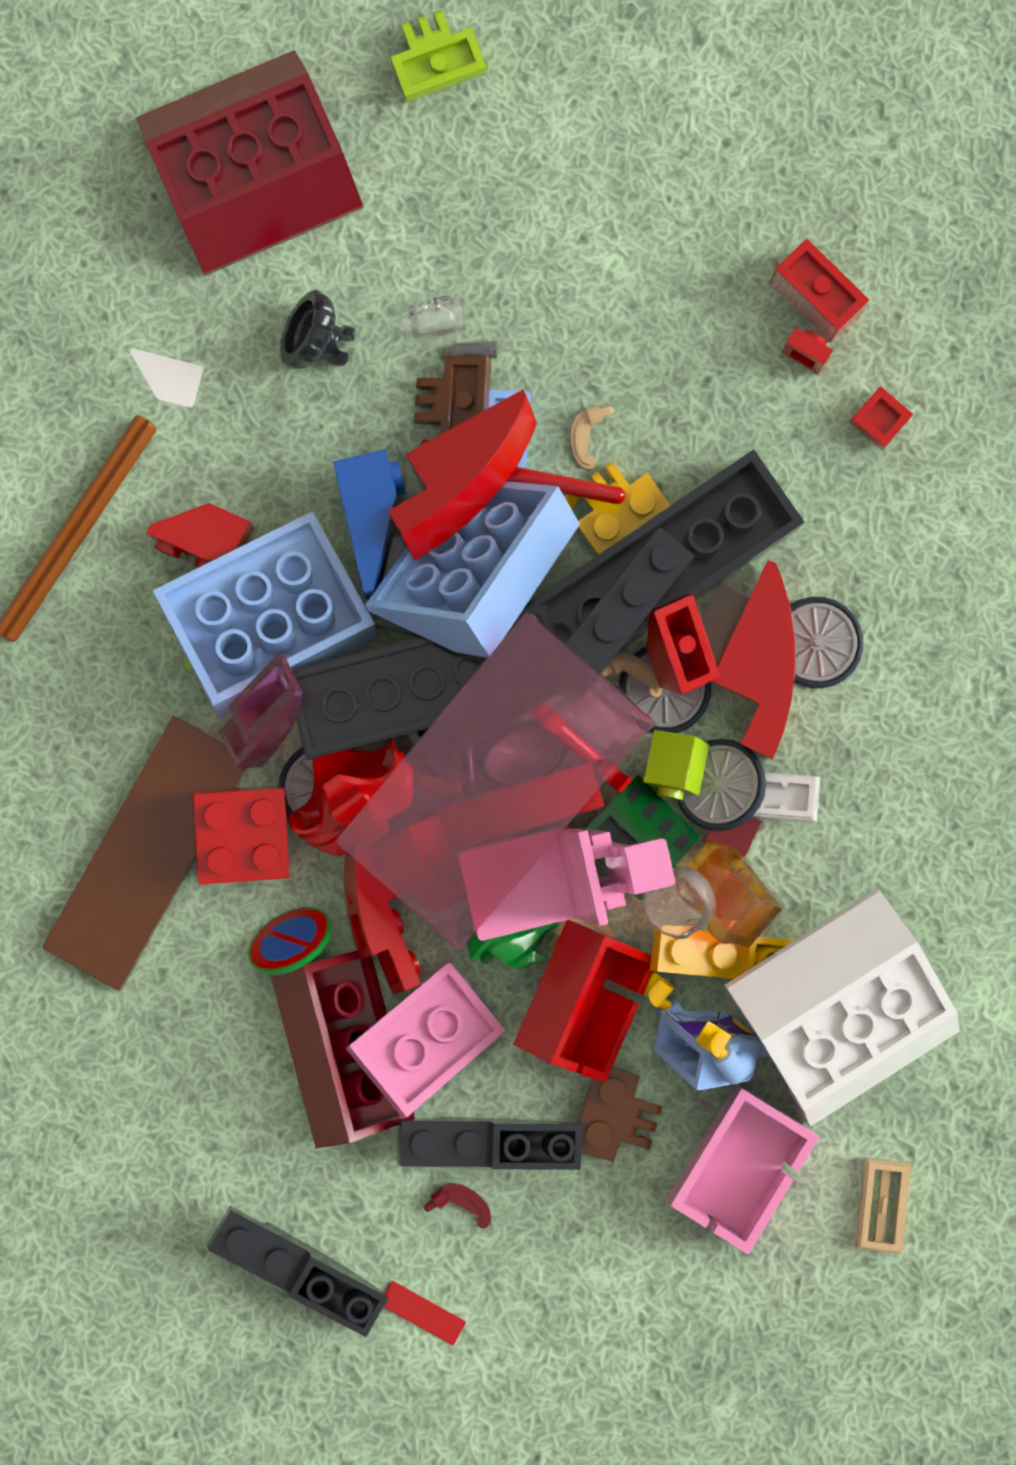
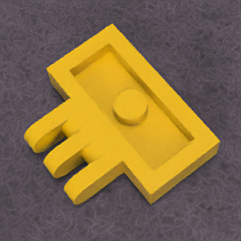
M610 462L604 467L607 475L613 480L609 485L621 487L626 493L625 500L621 504H611L583 498L592 511L578 520L580 523L578 530L597 556L671 506L648 473L629 485L615 464ZM599 472L590 476L592 482L607 484Z

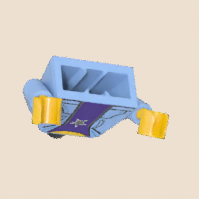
M653 972L644 994L654 1006L658 1007L657 1011L661 1016L654 1052L696 1090H705L731 1084L736 1085L749 1081L754 1075L757 1058H764L768 1055L754 1031L751 1032L730 1013L685 1011L674 997L667 998L674 990V987L661 975Z

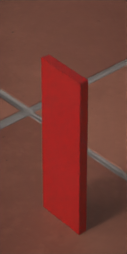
M392 1280L385 1293L389 1298L384 1308L454 1346L466 1321Z

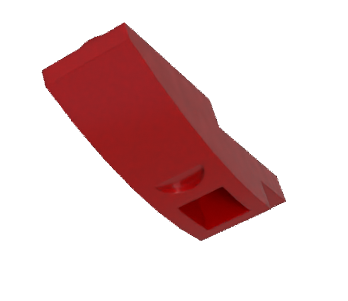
M359 840L345 853L344 893L348 920L360 960L377 954L392 995L421 985L418 978L421 972L420 965L413 951L406 948L401 935L404 932V926L396 909H391L388 902L403 895L401 887L394 883L377 842L366 846Z

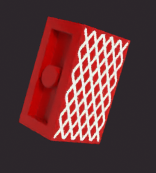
M807 238L775 269L769 282L830 343L861 314L869 301Z

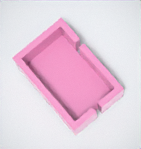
M736 1084L666 1198L671 1207L705 1228L709 1224L714 1234L749 1255L793 1182L789 1174L780 1168L786 1162L791 1168L799 1172L818 1141L819 1136L811 1129Z

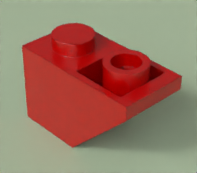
M207 503L151 524L146 533L153 540L157 541L154 546L156 550L176 559L179 558L182 552L197 559L194 566L199 568L247 544L254 527L249 520Z

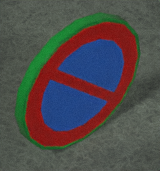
M302 907L289 910L273 918L258 931L251 941L248 956L253 968L261 974L276 976L293 972L308 964L322 952L330 940L332 925L327 914L318 908Z

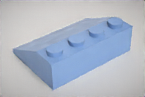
M507 481L483 510L465 527L437 548L415 561L406 547L365 606L369 612L454 652L491 658L580 523L558 486Z
M313 511L153 590L218 719L287 685L284 672L340 658L376 639L375 623Z

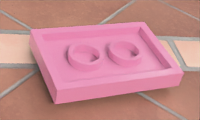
M448 962L346 1047V1050L403 1119L408 1117L506 1030L455 967Z

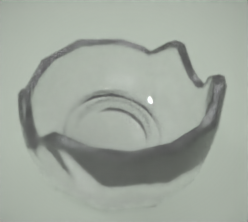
M673 866L674 885L644 892L643 909L649 922L662 934L676 939H686L711 920L715 914L716 897L708 880L696 870L690 867Z

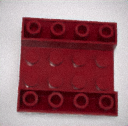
M295 50L136 117L146 145L204 276L364 208L341 146L311 78Z

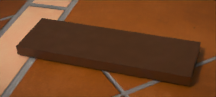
M172 716L42 948L110 987L121 991L195 861L191 791L236 788L251 758L176 716Z

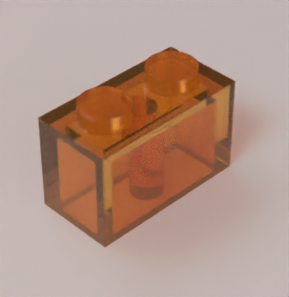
M709 840L677 877V880L687 892L685 895L687 902L694 909L702 913L709 923L707 928L710 934L723 944L733 943L749 948L782 911V907L738 849Z

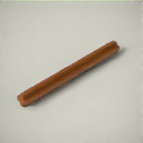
M140 415L133 418L0 617V635L12 642L19 638L155 434L156 427L152 422Z

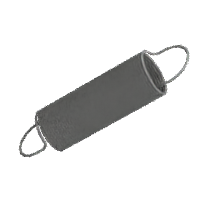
M497 341L450 343L452 356H488L490 359L497 358Z

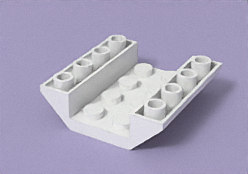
M878 888L724 985L745 1021L756 1033L788 1086L787 1091L810 1127L960 1031L958 1013L921 947Z

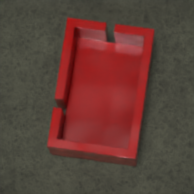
M568 919L558 937L554 951L539 981L538 988L521 1023L513 1045L549 1064L606 1083L639 1004L603 987L606 979L635 993L643 995L653 973V970H650L651 955Z

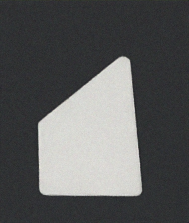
M134 348L130 350L133 359L157 399L190 408L193 407L203 373L202 366Z

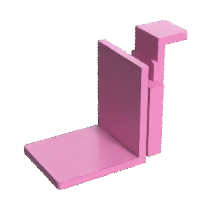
M559 827L463 850L458 854L476 935L481 941L572 918H578L598 926L608 924L605 909L609 910L625 906L624 893L636 895L672 886L675 883L667 842L661 838L627 845L612 842L610 832ZM605 858L608 877L598 879L594 860Z

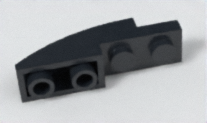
M464 1117L399 1119L397 1164L400 1167L581 1170L582 1124L543 1120Z
M229 1206L207 1244L210 1252L287 1291L288 1297L364 1337H367L389 1298L387 1294L310 1245L268 1221L264 1224L232 1206Z

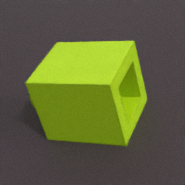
M654 730L643 782L657 788L656 795L659 797L683 801L684 794L699 796L710 744L696 736Z

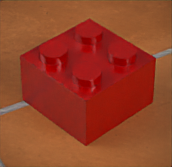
M282 786L191 791L196 876L199 885L290 878L285 789Z

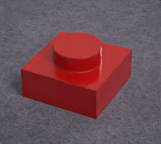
M795 327L781 353L814 373L819 374L833 350L826 346L827 341L818 333L808 329L802 332Z
M880 386L849 423L883 450L914 414Z

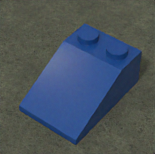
M386 449L333 461L360 579L367 600L370 599L383 581L396 529L388 510L400 504L398 496L406 494L398 460L389 462Z

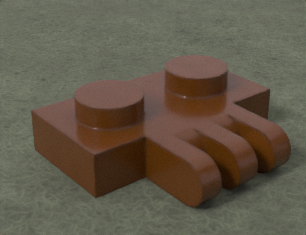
M445 356L444 378H417L416 388L432 390V395H416L415 406L431 407V412H415L414 423L441 425V435L488 409L492 360L488 356Z
M612 1067L606 1083L591 1079L578 1123L582 1124L581 1152L614 1162L620 1141L650 1149L652 1140L642 1135H636L637 1128L655 1132L658 1123L641 1118L643 1110L650 1114L660 1115L663 1106L634 1097L640 1075Z

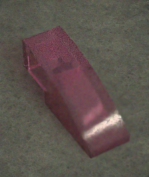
M276 654L228 706L232 717L218 733L235 768L263 767L285 740L297 718L301 706L302 690L284 654Z

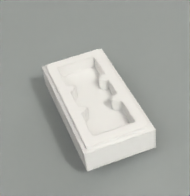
M765 773V796L753 818L817 823L820 777Z

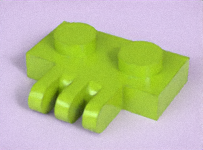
M442 10L433 12V19L438 28L431 31L425 15L417 18L422 35L415 37L414 30L409 21L400 24L409 50L393 55L390 59L406 103L487 73V66L472 27L451 34Z

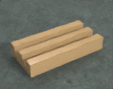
M865 1157L855 1243L857 1249L902 1254L911 1164L909 1162H894ZM875 1169L881 1170L874 1241L868 1240ZM891 1171L899 1172L892 1241L889 1243L884 1242Z

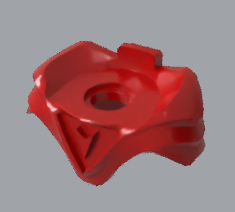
M389 739L384 746L376 750H346L312 759L314 777L311 797L307 803L289 813L287 819L290 829L324 853L334 856L344 855L359 840L366 846H370L389 832L390 825L387 819L407 809L412 803L414 794L413 766L410 762L405 761L404 754L396 749L392 739Z

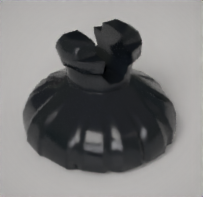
M311 290L300 298L291 311V315L287 318L285 330L280 340L281 361L289 368L302 369L309 367L323 355L327 357L333 366H343L347 363L349 355H347V352L340 351L336 343L338 340L354 341L356 331L351 326L343 325L339 327L335 325L336 316L332 301L321 291Z

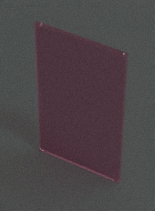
M526 612L335 842L444 937L452 947L460 951L656 722L652 720L649 714H645L537 621L534 615Z

